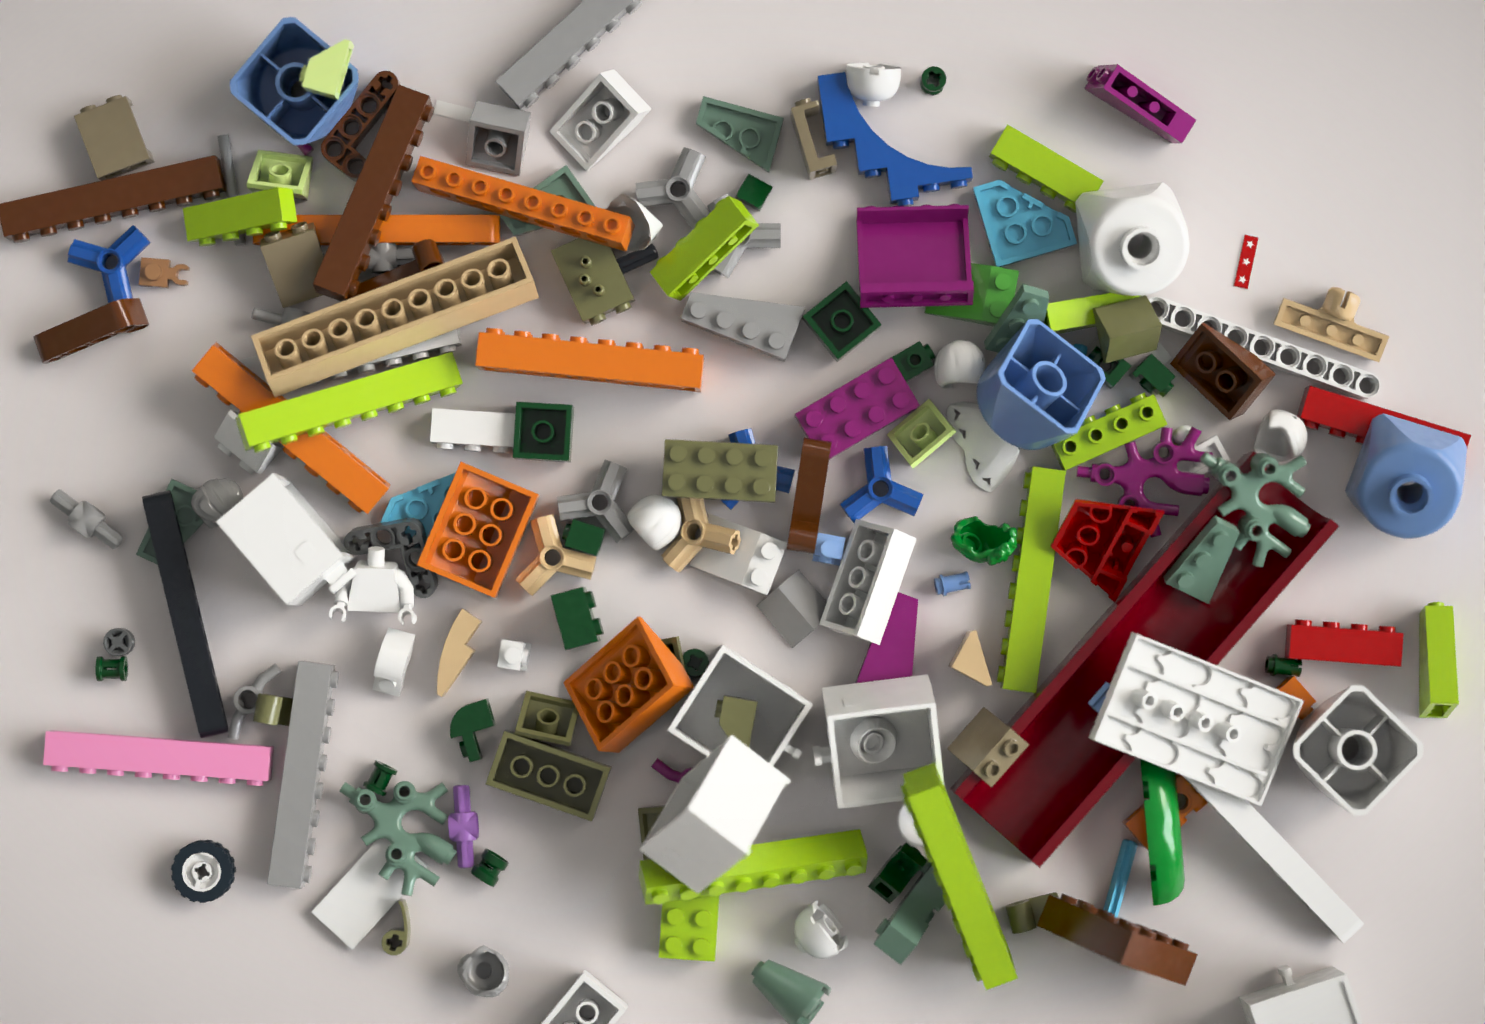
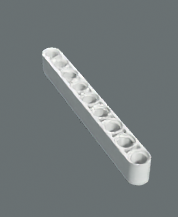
M1155 296L1149 299L1150 303H1157L1162 308V314L1158 318L1162 328L1190 338L1201 323L1209 322L1214 326L1215 330L1226 337L1231 331L1238 333L1241 339L1239 345L1255 354L1267 366L1362 400L1374 397L1380 390V380L1370 372L1163 297ZM1176 313H1184L1188 317L1187 326L1181 327L1176 324ZM1256 341H1262L1266 345L1267 351L1265 355H1258L1254 351ZM1283 350L1289 351L1293 356V361L1290 365H1285L1280 359V354ZM1309 360H1314L1319 365V371L1316 375L1309 373L1306 366ZM1336 369L1343 371L1345 374L1343 384H1338L1333 379V373ZM1362 379H1366L1371 383V391L1368 394L1360 390L1359 383Z
M1182 775L1342 943H1345L1364 925L1358 916L1247 800Z

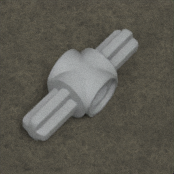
M378 243L376 247L372 246L369 252L370 263L368 267L372 273H385L414 261L412 248L398 249L395 243Z
M60 489L52 495L50 499L51 504L69 516L68 524L87 538L96 536L112 549H116L121 544L123 536L104 522L106 519L105 514L87 501L78 503Z

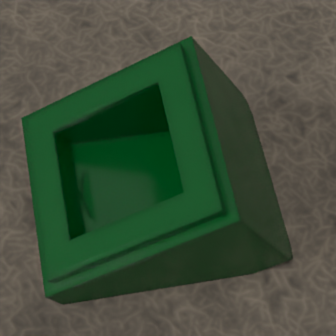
M748 174L735 198L760 212L773 187Z

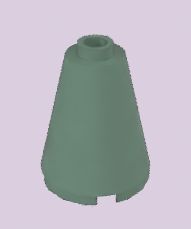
M767 960L765 963L760 961L751 973L754 976V985L788 1024H810L824 1004L820 1000L824 993L829 996L832 989L823 982L771 960Z

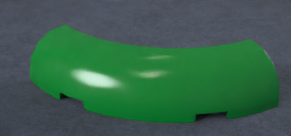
M1140 759L1144 799H1149L1144 800L1154 906L1170 903L1184 889L1185 874L1176 772Z

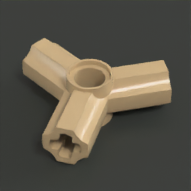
M677 498L683 525L681 534L661 555L667 565L676 572H681L702 548L734 555L735 551L739 549L741 541L740 531L710 524L703 499ZM698 528H700V529H701V534H700V536L696 539V538H695L696 530H697Z
M554 514L530 520L539 555L515 580L531 596L557 571L591 580L597 556L563 548ZM551 550H557L561 555L560 562L555 566H550L546 562V554Z

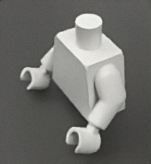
M378 546L369 547L368 561L360 560L355 567L350 568L357 574L336 592L334 600L336 605L329 611L330 620L332 621L334 612L340 611L343 613L341 623L346 620L344 607L347 606V611L398 613V620L402 625H404V616L411 614V622L415 624L417 616L412 611L414 607V588L405 572L398 568L397 562L385 561V548Z

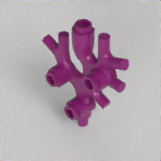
M1193 426L1180 445L1172 443L1173 428L1162 427L1160 442L1153 446V458L1151 459L1142 458L1138 453L1135 441L1124 444L1128 456L1127 463L1124 465L1112 466L1104 462L1092 464L1091 467L1077 466L1076 477L1090 478V482H1096L1102 486H1109L1113 483L1120 485L1124 490V494L1119 498L1117 505H1124L1127 500H1133V507L1165 510L1164 515L1171 516L1179 515V505L1155 503L1147 499L1143 492V486L1147 479L1152 477L1160 478L1172 490L1193 496L1208 494L1210 478L1205 477L1204 474L1181 472L1177 469L1179 461L1201 462L1200 457L1205 453L1194 448L1202 431ZM1163 447L1168 449L1166 457L1159 456V450ZM1102 469L1109 470V476L1106 479L1100 478L1099 474ZM1159 524L1153 535H1150L1151 538L1162 535Z

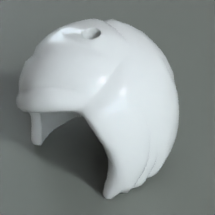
M955 340L946 344L939 350L934 363L936 382L943 389H952V383L958 382L978 384L981 375L986 369L982 351L974 343L967 340Z
M1271 410L1265 415L1258 429L1254 450L1256 453H1267L1277 461H1288L1297 457L1303 452L1307 443L1308 434L1306 426L1298 416L1290 412Z
M655 494L642 498L632 506L627 514L630 525L654 550H660L672 542L681 529L682 518L678 506L673 500L662 495Z

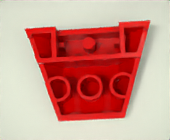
M1075 499L1051 543V548L1075 569H1080L1090 578V582L1103 589L1115 603L1127 582L1128 573L1149 535H1153L1165 510Z

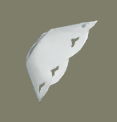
M623 193L612 200L608 208L605 209L631 217L635 228L627 251L644 250L656 239L663 226L642 204ZM622 201H624V203L626 204V205L618 206V205L622 204V203H621Z
M962 401L950 404L947 409V420L957 431L953 438L965 450L967 470L976 485L987 492H992L1001 485L1012 470L1020 448L1000 438L989 427L981 414L978 403ZM955 409L961 413L957 420H955ZM959 429L966 430L965 439L963 438V433L960 432ZM973 459L980 462V465L978 466L977 470L976 464L974 463ZM982 478H991V485L987 481L982 480Z

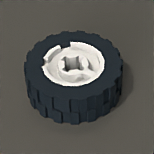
M198 840L183 847L173 859L175 860L174 864L171 866V879L174 881L175 889L179 890L181 896L187 897L192 902L206 903L216 900L228 892L235 880L234 873L236 872V867H234L235 860L231 857L230 851L224 848L221 843L212 842L213 840ZM203 865L206 866L205 868L209 872L206 876L199 874V868Z

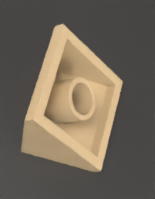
M967 631L949 667L984 686L992 685L977 631Z

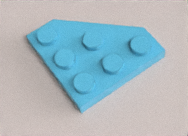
M1002 180L973 187V193L996 267H1003L1077 244L1069 216L1057 212L1044 205L1043 202L1009 186V184Z
M455 473L392 497L380 523L415 518L423 524L428 539ZM408 526L405 533H410L413 538L416 530H411L410 526Z

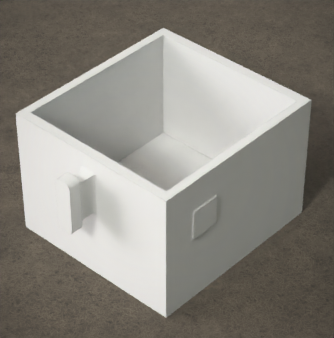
M274 473L271 474L216 521L287 605L302 606L327 583L331 585L328 589L334 594L357 574L353 569L348 570L346 568L357 558L346 550L344 543L288 478Z
M722 645L667 731L708 756L728 739L719 725L720 718L714 717L717 700H723L724 695L756 700L757 708L749 749L771 766H774L783 751H787L793 758L798 760L803 751L793 747L788 742L813 703Z
M928 674L822 688L829 745L828 747L812 746L815 766L827 762L831 763L838 809L903 801L904 795L901 790V785L905 784L903 774L935 762L944 784L936 704ZM869 718L885 719L895 727L897 732L895 752L887 761L880 764H870L859 760L852 753L850 747V736L854 728Z
M731 735L681 778L639 850L698 894L749 854L750 850L748 848L782 788L790 782V779Z
M1282 965L1277 967L1278 973L1283 980L1282 983L1239 996L1247 1024H1362L1347 975L1333 966L1292 979L1291 967Z

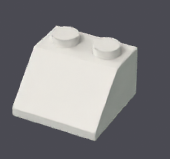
M230 410L214 436L220 442L217 447L229 457L235 454L241 459L238 464L248 473L252 474L255 471L262 474L282 448L278 444L272 443L270 444V449L255 453L254 449L245 451L235 420L239 414Z

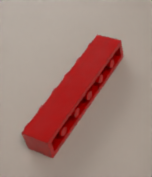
M1313 386L1305 387L1297 416L1303 421L1306 428L1318 430L1319 427L1329 430V435L1345 439V436L1348 435L1356 438L1355 443L1363 445L1372 419L1383 413L1462 437L1467 447L1471 438L1470 434Z

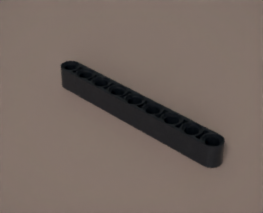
M171 491L142 496L200 738L229 732L228 723Z

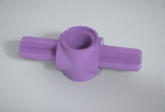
M456 785L453 787L454 813H450L448 816L449 838L456 842L458 867L470 868L474 866L473 840L479 838L478 814L475 811H471L469 785Z

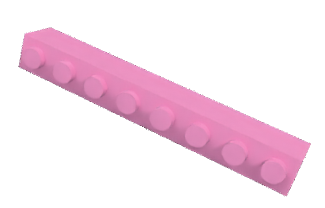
M51 730L46 731L43 765H50L51 771L68 772L69 767H78L79 773L96 774V769H106L107 775L124 776V771H134L135 777L152 778V773L163 774V779L180 780V775L191 776V781L208 782V777L219 778V783L235 784L236 779L247 780L246 785L263 786L264 781H269L272 778L274 746Z

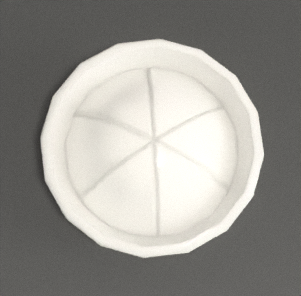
M869 718L862 721L854 728L850 736L852 753L859 760L870 764H880L887 761L896 750V729L889 721L882 718Z

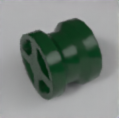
M690 649L683 655L685 670L689 676L696 677L705 673L709 665L708 656L700 649Z

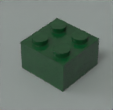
M847 281L803 315L802 318L836 362L840 361L880 329L882 325L869 308H860V297Z
M516 402L513 458L517 460L571 463L574 406Z
M579 587L550 596L565 650L601 641L599 635L604 634L600 618H594L592 608L597 606L592 591H587L586 587Z

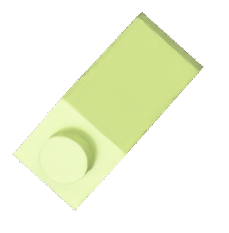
M344 39L309 59L308 66H303L299 79L300 82H303L302 87L305 91L339 100L354 48L350 40Z

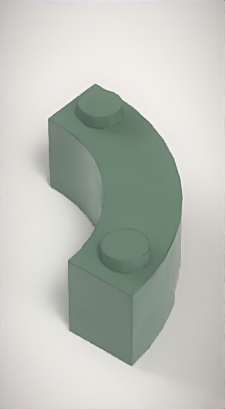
M928 861L920 870L922 874L905 895L889 920L885 918L875 930L879 935L874 945L900 965L914 950L928 928L929 922L935 915L933 909L938 912L945 904L941 886H938L933 874L934 869L931 862Z

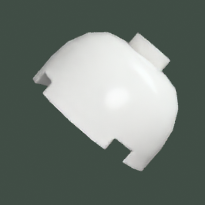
M848 63L845 71L847 85L850 93L855 98L863 100V105L879 106L880 101L890 99L897 92L901 81V67L879 63L878 65Z
M814 901L798 915L795 921V944L803 953L807 952L809 955L820 959L830 958L848 946V939L846 935L841 937L839 930L843 927L835 914L825 904L817 906L818 901Z

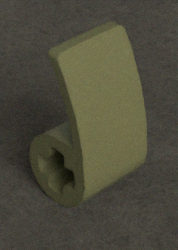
M258 693L253 721L270 725L289 726L293 698Z
M1056 892L1049 893L1050 895L1059 897ZM1049 894L1032 897L1005 906L1013 934L1037 928Z
M405 899L398 901L402 911L404 928L390 929L382 938V948L390 955L401 954L410 942V915ZM395 934L399 936L398 940H402V944L398 945L397 948L392 947L393 943H389V939L393 938Z

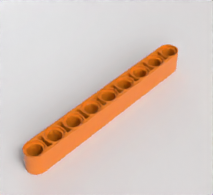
M296 215V223L307 222L309 224L314 222L320 245L329 246L342 215ZM390 215L386 222L383 221L379 229L381 236L378 243L415 245L419 241L431 239L437 245H494L500 242V216ZM296 223L287 224V229L281 230L280 233L291 230V226ZM270 228L264 229L262 235L253 236V244L260 245L264 235L271 232Z

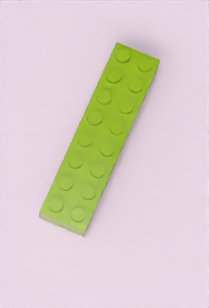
M935 762L904 773L905 784L901 785V790L904 795L903 799L908 813L912 814L916 833L922 839L925 855L928 862L932 864L933 874L938 886H941L943 899L948 911H951L955 929L963 941L962 945L967 958H970L976 981L982 980L985 989L988 990L1018 979L1010 949Z

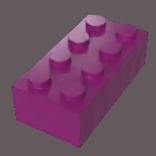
M891 357L795 413L794 416L807 438L832 442L830 460L917 409L920 404Z

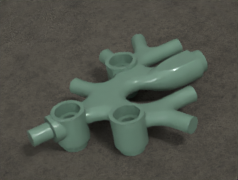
M1208 452L1203 453L1200 461L1209 467L1208 472L1212 474L1215 480L1228 486L1232 492L1231 499L1217 507L1220 514L1224 517L1237 509H1241L1246 513L1238 522L1240 533L1234 546L1241 551L1249 540L1256 541V551L1252 565L1263 567L1266 554L1271 549L1282 557L1287 558L1292 549L1268 532L1269 525L1275 523L1292 536L1300 538L1307 534L1311 525L1308 523V519L1297 510L1281 504L1265 505L1259 500L1258 496L1264 484L1276 482L1298 498L1301 497L1305 492V488L1294 481L1292 476L1295 471L1307 464L1304 457L1299 455L1290 462L1279 465L1278 461L1267 453H1257L1250 462L1252 470L1249 473L1243 474L1230 461L1223 460L1221 457L1215 458ZM1267 464H1269L1268 469H1267V470H1264V469H1265V466H1266ZM1230 471V475L1225 477L1226 473Z
M401 781L394 787L392 801L383 803L376 799V795L371 790L360 787L355 789L345 782L339 792L350 798L349 802L360 813L368 814L374 821V828L361 837L365 845L369 846L379 839H387L391 843L385 852L387 862L378 875L388 880L395 869H401L404 872L401 895L412 896L414 884L418 878L423 879L434 887L440 877L417 863L414 855L417 852H423L441 865L443 863L449 865L457 851L453 849L454 846L437 835L425 832H406L402 827V818L409 811L419 810L443 825L449 815L439 810L435 806V801L448 792L445 785L440 783L428 792L419 793L415 790L412 783ZM401 789H408L410 794L407 797L400 796L399 792ZM363 797L371 799L368 805H362L360 800ZM398 850L402 853V857L395 860L391 855L394 851Z

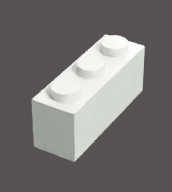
M432 408L430 442L437 444V449L453 450L454 445H465L464 450L481 451V446L492 447V452L509 453V448L514 447L515 413Z

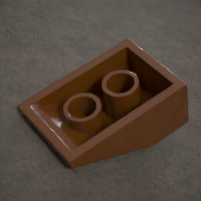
M1201 323L1170 363L1174 369L1229 420L1243 415L1276 375L1255 354L1206 323Z

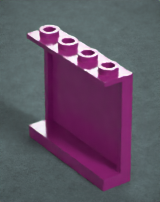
M926 204L906 207L896 205L893 207L866 206L864 208H857L856 226L860 308L973 305L974 281H972L970 258L969 205L950 204L948 206H932Z

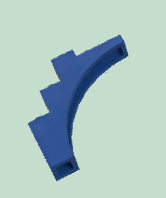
M845 72L817 77L826 146L832 145L833 149H843L849 147V143L854 142L858 175L865 174V178H875L882 176L881 172L886 171L890 204L897 203L898 206L904 207L914 205L913 201L919 199L918 189L923 188L924 193L939 191V186L950 185L951 189L967 187V182L972 181V167L948 168L929 165L905 156L884 142L859 113L847 85Z

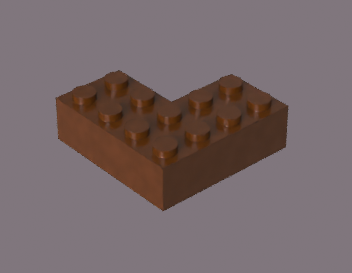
M1063 893L1060 898L1049 894L1037 924L1042 929L1120 965L1186 986L1198 955L1188 950L1189 944L1175 938L1172 939L1167 934L1118 918L1115 914L1100 908L1098 910L1093 904Z

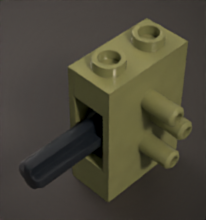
M581 238L551 250L582 321L585 324L590 322L591 326L606 320L605 315L612 311L619 314L632 308L630 303L634 302L635 299L624 274L659 257L655 246L650 244L644 250L633 251L616 259L611 247Z

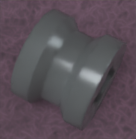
M115 628L106 633L103 645L109 654L124 656L129 654L135 647V637L131 631L125 628Z

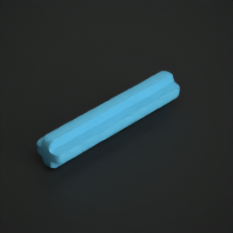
M1128 839L1122 841L1103 910L1115 914L1116 917L1119 914L1138 846L1135 841Z

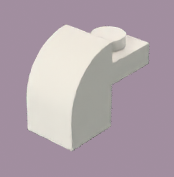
M388 628L374 670L373 690L400 697L406 669L413 652L415 634Z

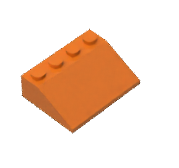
M460 462L417 565L493 598H497L540 495Z
M636 617L563 682L597 750L620 753L695 688L683 665L642 617Z

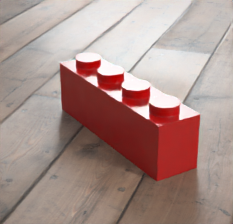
M1295 619V625H1287L1284 658L1401 667L1404 633H1396V627L1379 626L1378 631L1368 630V625L1351 624L1350 629L1340 628V623L1323 621V627L1312 626L1311 620Z

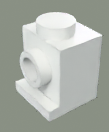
M502 639L497 667L527 671L532 644Z

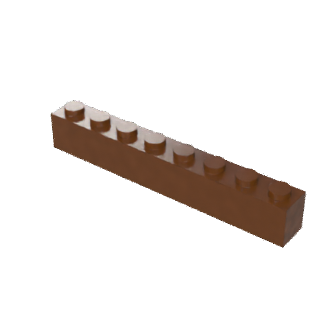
M398 84L313 282L317 293L341 302L356 295L360 285V281H358L361 271L365 272L370 263L369 252L372 246L376 247L380 240L381 231L379 229L383 221L386 222L391 214L392 206H390L393 196L397 197L401 191L402 175L404 171L408 172L412 165L413 156L411 154L414 147H419L423 139L424 132L422 128L425 122L429 123L432 118L434 107L429 95Z
M213 155L0 203V221L3 235L5 238L13 240L14 243L29 241L31 235L40 234L41 237H47L57 234V230L62 228H68V231L84 228V223L95 221L96 225L111 222V217L122 215V218H132L139 215L138 211L149 209V212H158L165 210V205L176 203L177 206L192 204L193 199L203 197L204 200L218 198L221 192H226L220 159Z

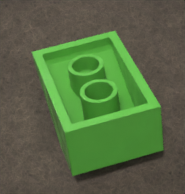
M971 263L972 281H974L973 305L926 306L925 314L994 327L1015 296L1019 271Z

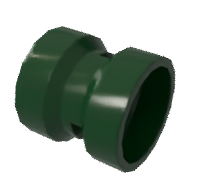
M485 848L481 855L482 860L473 867L471 874L489 886L494 887L498 882L499 873L506 869L509 862L495 852Z

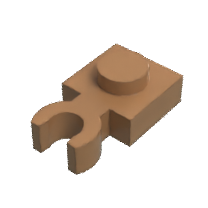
M141 257L139 285L169 288V280L177 285L187 286L188 281L179 280L178 273L182 270L189 271L190 267L185 264H178L170 268L171 261L169 259Z

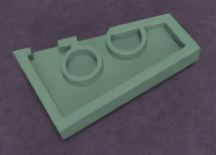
M703 96L696 125L767 172H770L784 118Z
M567 165L533 188L595 206ZM500 215L514 236L543 228Z
M1022 284L985 339V349L999 353L1028 319H1039L1044 323L1049 302L1048 291Z
M171 479L166 491H171L183 542L185 543L204 522L193 511L191 504L192 496L197 490ZM148 527L136 555L158 565Z
M1214 516L1163 576L1165 583L1209 604L1239 536L1237 526Z

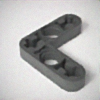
M405 518L356 527L345 536L344 546L349 553L354 555L368 554V548L373 546L383 547L385 550L400 548L407 576L414 588V594L420 598H427L437 589L438 578L436 573L426 570L421 575V571L425 568L418 566L411 560V553L414 551L422 553L427 541L424 526L418 519ZM408 526H410L411 530H416L413 536L414 545L408 547L413 542L411 534L405 533ZM379 530H386L390 533L391 541L389 543H383L378 539L377 533ZM356 535L360 540L367 539L370 535V540L364 541L360 547L358 543H353L352 541ZM422 576L425 583H430L427 590H425L424 586H419Z

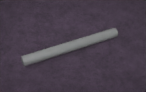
M220 135L217 137L227 198L238 196L229 135ZM240 234V239L234 240L235 246L246 244L245 235Z

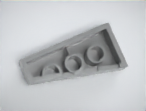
M691 292L682 313L681 321L785 362L805 312V307Z

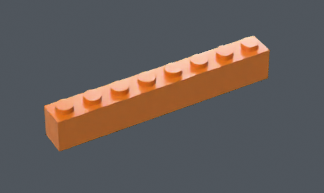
M217 342L212 345L192 369L196 374L194 378L206 388L210 385L218 392L216 396L228 406L232 403L240 410L238 414L287 400L282 395L274 397L269 384ZM326 431L309 437L308 433L298 435L297 441L283 445L282 450L292 459L298 457L306 464L304 468L315 477L320 475L327 481L326 486L337 495L340 493L345 495L349 499L348 504L359 513L364 511L368 514L391 485Z

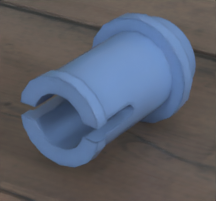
M968 572L945 577L942 574L939 575V578L934 579L937 595L947 596L949 592L971 589L970 582L968 583V580H970Z

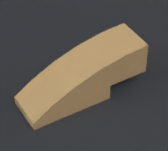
M461 609L452 624L440 657L437 694L441 697L446 695L476 651L467 643L483 621L466 609Z

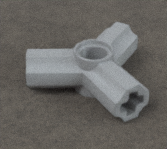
M684 147L670 179L635 183L637 201L644 207L674 204L686 222L694 229L696 223L710 213L693 190L706 156ZM675 184H682L686 187V193L681 197H675L670 192L671 188Z
M729 194L721 196L707 205L710 212L714 210L717 202L726 198ZM758 223L759 226L745 241L741 242L713 271L729 278L746 248H781L780 223Z
M604 460L592 492L558 496L560 521L596 516L616 543L624 539L634 528L630 525L627 516L616 504L615 498L627 468ZM598 495H604L608 499V506L602 511H598L593 507V500Z

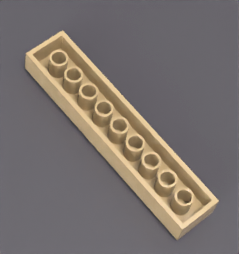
M515 236L254 334L251 338L274 397H278L539 298Z

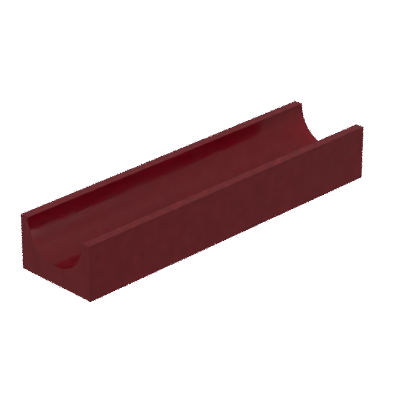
M1252 451L1244 454L1236 462L1235 465L1239 468L1240 473L1246 474L1252 470L1250 462L1252 457L1257 454L1256 452ZM1219 482L1120 594L1116 602H1113L1041 684L1036 693L1026 701L1006 724L1029 744L1027 748L992 787L968 768L950 790L1040 868L1137 758L1089 738L1092 728L1095 726L1098 713L1091 708L1088 702L1106 682L1111 684L1124 649L1127 647L1131 632L1217 666L1339 527L1337 523L1310 508L1279 483L1269 482L1264 484L1258 496L1263 504H1281L1297 510L1308 519V523L1311 525L1305 536L1300 538L1292 536L1275 523L1269 525L1268 532L1291 548L1292 551L1287 558H1284L1276 551L1269 550L1263 567L1252 565L1256 551V541L1249 540L1241 551L1234 546L1210 603L1207 604L1166 584L1163 576L1214 516L1238 528L1240 518L1246 515L1241 509L1234 510L1224 517L1220 514L1217 507L1231 499L1232 492L1228 486Z

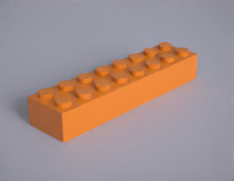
M486 328V333L479 332L475 366L480 370L701 392L704 355L699 354V349L682 348V352H673L670 346L654 345L653 350L644 349L642 343L626 342V347L616 346L615 341L598 339V344L588 343L587 338L570 336V341L560 340L559 335L542 334V338H534L531 332L514 331V335H505L502 329Z

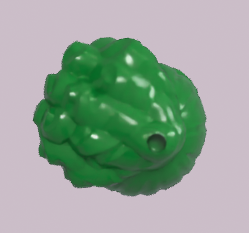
M977 516L957 521L954 525V533H952L950 539L953 547L970 561L976 563L987 562L988 565L993 566L1007 561L1008 557L1017 548V529L1010 527L1006 523L1001 524L999 527L988 525L978 519Z

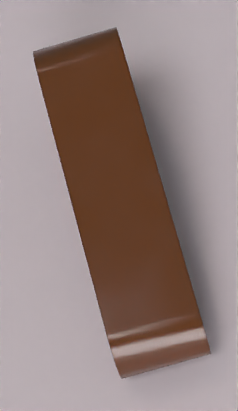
M381 71L375 75L321 144L322 155L328 162L356 182L360 173H350V166L355 161L363 162L364 166L366 159L355 149L389 108L398 84L400 85L398 78L390 71ZM382 82H390L393 86L392 89H384L381 85ZM376 91L384 100L380 101L373 92ZM367 101H375L377 104L375 111L372 113L363 112V106ZM351 122L359 124V130L354 135H348L345 131L346 126ZM333 144H340L342 147L341 153L336 157L329 156V147Z
M431 239L419 241L412 248L414 261L361 282L355 296L445 263L436 242Z
M126 298L96 308L41 332L33 338L42 363L46 364L60 360L115 335L141 330L149 326V322L140 298Z
M811 438L803 439L787 550L815 554L832 444L830 441Z

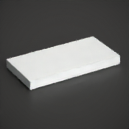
M387 839L377 840L312 911L321 922L352 950L402 897L404 872L401 869H395L388 880L378 875L387 862L385 852L391 845ZM398 850L394 851L391 857L398 860L402 857V853ZM414 855L417 863L425 868L429 867L418 855Z

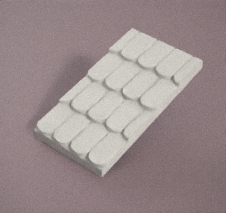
M1131 632L1127 647L1124 649L1116 669L1117 671L1105 696L1106 699L1103 701L1089 738L1261 806L1304 700Z

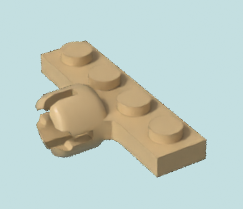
M1332 287L1328 290L1324 303L1319 309H1314L1286 298L1282 299L1273 322L1274 325L1380 362L1389 336L1354 322V317L1360 304V298L1355 293L1347 291L1344 297L1345 290Z

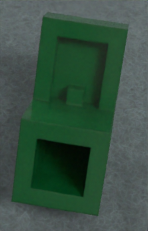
M489 699L465 705L457 711L450 724V737L452 739L462 736L463 741L459 742L463 758H469V762L483 758L475 731L496 725Z
M905 843L903 846L900 845L878 871L868 887L890 904L901 894L911 878L923 868L928 860L921 855L917 848L910 846L908 843Z

